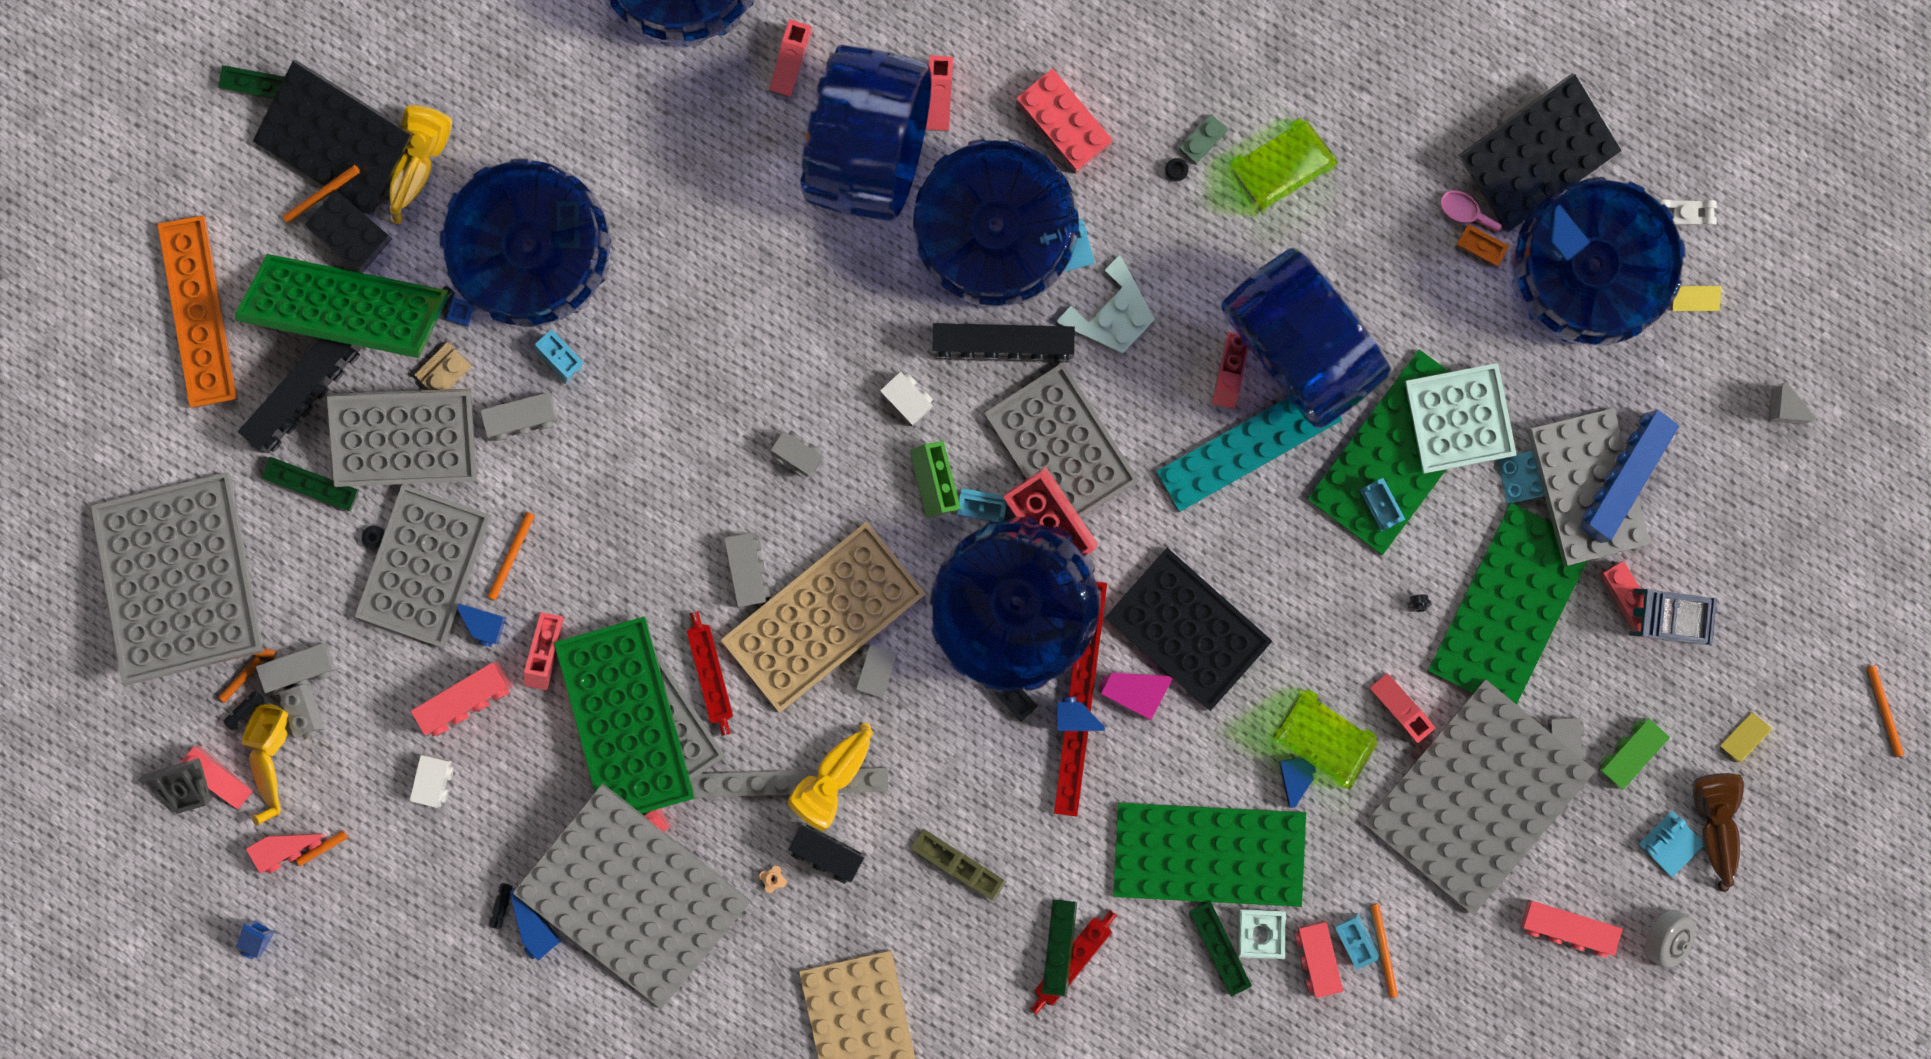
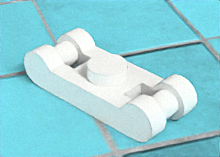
M1656 200V208H1658L1656 224L1717 225V217H1714L1717 201ZM1668 208H1673V217L1667 216ZM1698 209H1705V217H1698Z

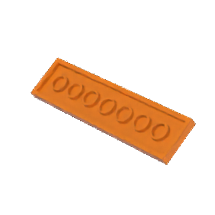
M202 215L158 223L189 407L196 408L238 400L206 217Z

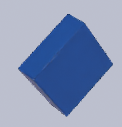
M452 297L446 320L469 327L475 304Z

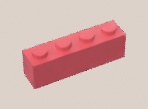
M1529 899L1520 927L1526 929V934L1539 937L1540 933L1548 935L1549 941L1562 944L1563 940L1571 942L1570 947L1584 951L1585 947L1594 949V955L1607 958L1608 954L1615 956L1623 930L1611 924Z

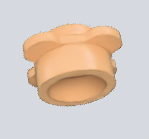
M773 866L771 870L760 873V880L764 882L766 886L765 891L768 893H773L776 888H783L787 884V880L783 878L779 866Z

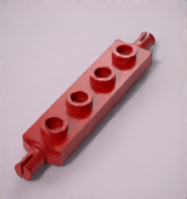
M699 611L689 613L693 627L687 630V635L710 722L718 723L721 736H725L726 734H731L727 720L734 715L711 627L701 623Z
M1111 909L1102 920L1093 918L1073 942L1068 987L1112 935L1113 932L1109 925L1118 915L1113 913ZM1043 980L1034 990L1039 998L1030 1007L1036 1014L1039 1013L1045 1004L1054 1006L1061 997L1043 995Z

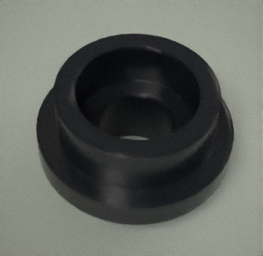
M1181 158L1171 159L1165 167L1166 176L1175 182L1185 179L1189 170L1187 163ZM1174 166L1181 168L1179 174L1173 173L1172 168Z
M369 526L362 533V542L370 549H377L380 547L385 532L378 526ZM371 533H376L377 539L374 542L369 539Z
M1414 595L1410 597L1408 608L1413 609L1414 612L1427 611V607H1430L1432 603L1428 595Z

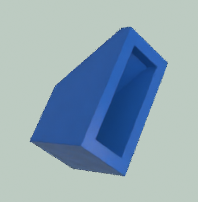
M1559 205L1551 212L1548 245L1551 248L1549 250L1551 255L1557 261L1561 260L1565 263L1588 245L1590 241Z
M458 604L457 609L472 637L479 639L478 644L492 647V643L499 644L507 617Z
M1062 697V702H1057V731H1105V726L1081 702H1076V697Z
M1307 755L1279 761L1289 808L1297 806L1313 781V774L1316 773L1314 760H1309Z
M255 920L244 924L236 947L241 950L240 954L249 959L259 958L265 951L275 931Z

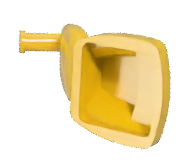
M410 104L403 113L401 126L414 133L390 181V211L392 213L391 220L394 224H400L403 221L402 208L408 206L425 186L432 169L429 157H437L442 152L451 133L452 119L430 107Z
M264 704L256 707L242 738V745L252 750L249 755V763L257 789L264 802L270 807L252 816V821L256 826L273 817H277L281 812L277 777L270 756L273 757L286 740L288 733L285 726L288 722V713L273 704Z
M862 723L859 726L860 732L845 738L831 749L819 764L818 777H806L798 783L789 796L788 806L803 821L820 831L828 829L834 820L838 808V790L846 787L853 780L865 759L870 738L873 735L868 723Z

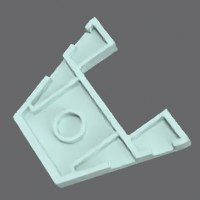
M1119 255L1107 267L1105 272L1122 287L1120 291L1090 322L1085 320L1072 306L1056 322L1061 326H1075L1076 333L1123 354L1150 326L1155 318L1126 264Z

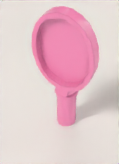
M1457 190L1449 191L1440 200V207L1443 213L1455 222L1467 224L1476 221L1497 233L1502 227V224L1485 216V214H1481L1478 203L1467 193Z

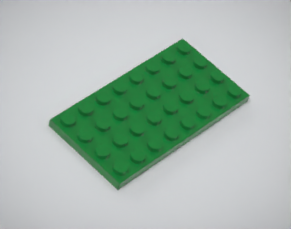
M267 254L235 312V321L420 358L447 301L448 290Z
M1420 349L1307 498L1308 501L1381 555L1386 552L1447 470L1425 474L1422 472L1405 381L1449 373V371ZM1381 478H1384L1405 518L1404 521L1383 531L1378 527L1359 491Z
M1510 503L1427 671L1471 693H1474L1486 679L1517 705L1587 561L1563 566L1552 523Z
M643 616L554 642L594 792L603 783L641 814L696 799L646 617Z
M1118 802L1113 897L1302 907L1307 812Z

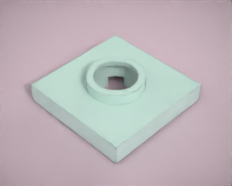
M1238 910L1237 957L1285 959L1286 912ZM1256 926L1264 927L1268 934L1266 941L1260 944L1253 940V930Z

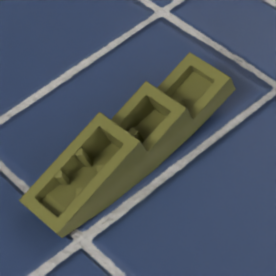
M925 829L922 830L911 848L992 901H995L1007 882Z

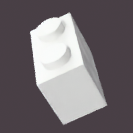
M900 372L880 392L914 426L933 408L931 404L933 399L925 390L920 392L915 387L917 382L909 373L904 375Z
M425 754L421 755L410 801L436 808L441 807V803L445 804L448 796V790L445 789L446 782L452 779L454 767L451 766L452 761Z

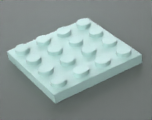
M1498 363L1405 381L1423 474L1517 455Z

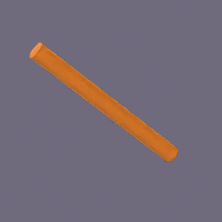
M353 165L283 215L284 220L287 223L291 222L359 174L358 167Z
M526 512L487 597L493 600L497 599L535 517L534 514Z
M1876 665L1866 667L1895 757L1903 756L1902 745Z
M1379 903L1372 904L1370 909L1389 998L1398 997L1381 910Z

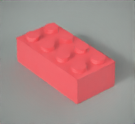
M1053 68L1016 98V103L1075 173L1079 172L1112 144V138Z
M1046 466L1007 491L1003 496L1056 575L1096 549L1097 541Z
M492 662L411 710V713L425 736H440L449 730L448 725L451 723L453 725L460 724L470 718L468 713L471 711L474 713L480 712L490 706L488 701L492 699L500 700L510 694L508 689L512 688L513 685L500 663Z

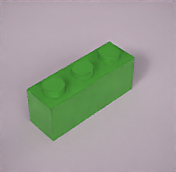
M944 441L924 444L909 450L926 518L960 510L961 507Z
M1650 718L1638 719L1631 727L1632 733L1627 738L1623 736L1616 743L1615 747L1617 749L1612 755L1608 753L1599 763L1601 767L1598 771L1618 789L1624 790L1670 738Z

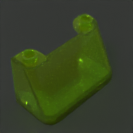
M1298 118L1289 124L1290 129L1246 156L1243 157L1242 154H1239L1229 161L1231 165L1227 170L1256 217L1286 196L1314 179H1318L1323 173H1329L1338 166L1339 162L1308 119L1302 120V118Z
M1307 688L1306 691L1300 689L1268 736L1285 745L1287 749L1309 762L1331 779H1334L1336 783L1345 789L1350 790L1379 743L1375 740L1377 735L1367 728L1362 731L1317 700L1319 695Z

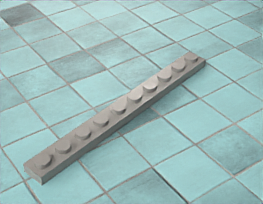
M861 768L853 780L846 787L838 790V793L888 791V768ZM818 770L705 773L691 780L695 798L790 795L798 783L806 777H818Z

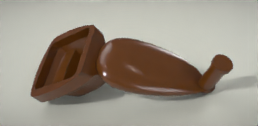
M1732 773L1702 776L1696 778L1693 783L1694 805L1699 816L1707 819L1702 829L1704 847L1714 871L1722 879L1718 883V889L1721 892H1727L1733 886L1740 858V836L1738 827L1732 820V817L1741 804L1744 781L1741 775Z

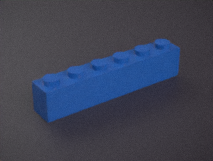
M1659 410L1646 412L1640 418V426L1628 438V446L1617 456L1616 466L1607 473L1604 479L1606 481L1604 486L1595 493L1592 506L1581 517L1583 521L1579 528L1600 543L1613 539L1679 428L1677 423Z

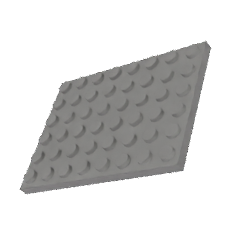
M228 472L91 506L121 681L124 686L264 652L232 480Z
M1485 679L1364 824L1471 914L1475 915L1596 770Z
M603 783L513 891L514 895L660 1009L665 1006L751 902L748 897Z

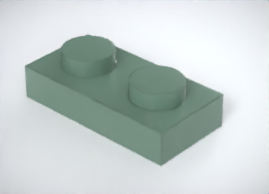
M1211 114L1179 149L1197 164L1226 134L1228 129Z

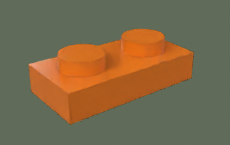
M1470 224L1466 225L1456 246L1495 267L1500 265L1509 248V245Z

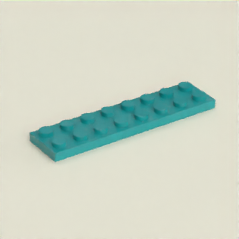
M1318 380L1156 472L1176 508L1181 512L1341 422L1343 419L1322 382Z

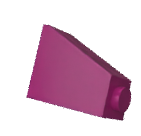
M1110 673L1109 676L1104 675L1099 685V688L1102 689L1100 694L1151 720L1173 678L1158 675Z

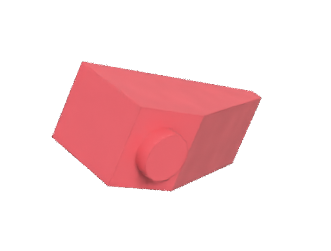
M540 612L524 670V686L548 690L557 653L554 642L559 641L564 616Z
M194 746L180 763L199 758L208 789L236 809H239L252 794L253 790L201 746Z

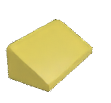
M1675 286L1671 288L1672 311H1719L1721 286Z
M1751 712L1720 747L1731 758L1740 763L1766 737L1772 728Z

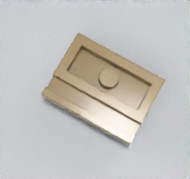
M447 342L415 376L429 390L450 389L472 365Z

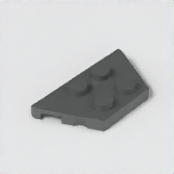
M199 758L144 774L138 779L142 785L149 783L155 788L157 792L154 795L165 802L176 814L206 806L211 801L202 763Z

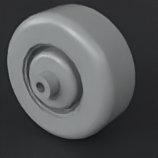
M1668 910L1662 913L1654 921L1647 934L1645 953L1648 959L1664 968H1672L1678 965L1689 953L1695 939L1696 927L1693 919L1677 910Z

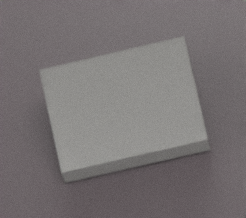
M1787 382L1775 385L1771 389L1770 422L1802 425L1817 419Z

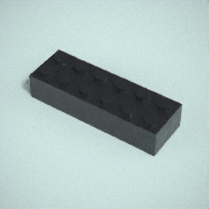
M933 323L932 354L937 356V360H951V356H961L962 361H975V357H984V361H998V357H1008V362H1022V358H1031V362L1042 363L1045 362L1046 358H1052L1055 363H1068L1069 359L1074 357L1075 326Z
M320 338L237 432L258 451L265 453L275 452L282 444L281 438L286 433L289 435L298 426L297 420L301 416L306 417L312 411L313 402L317 398L319 400L327 394L329 384L332 381L337 382L343 376L345 366L348 363L353 364L359 358L361 347Z

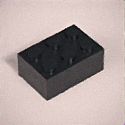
M336 190L332 192L305 224L309 230L360 273L365 272L393 239Z
M804 822L798 829L788 849L792 852L791 856L801 862H804L805 859L812 862L814 869L825 873L826 870L833 873V878L843 884H846L847 881L852 883L866 856Z

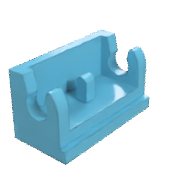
M552 329L534 344L536 354L565 384L572 379L576 372L582 369L584 362Z
M1384 478L1359 490L1381 531L1405 520Z
M961 488L959 500L961 509L957 511V515L1003 523L1007 505L1003 495Z
M1358 913L1349 920L1340 922L1335 927L1356 970L1378 960L1379 953Z

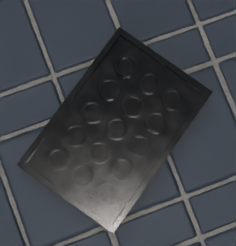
M294 60L253 142L323 186L353 165L357 166L360 173L337 188L336 191L353 205L370 215L376 209L414 133L304 64Z
M1572 73L1458 156L1505 231L1510 232L1622 150L1576 74Z
M1168 547L1104 617L1209 711L1218 704L1272 643V640Z

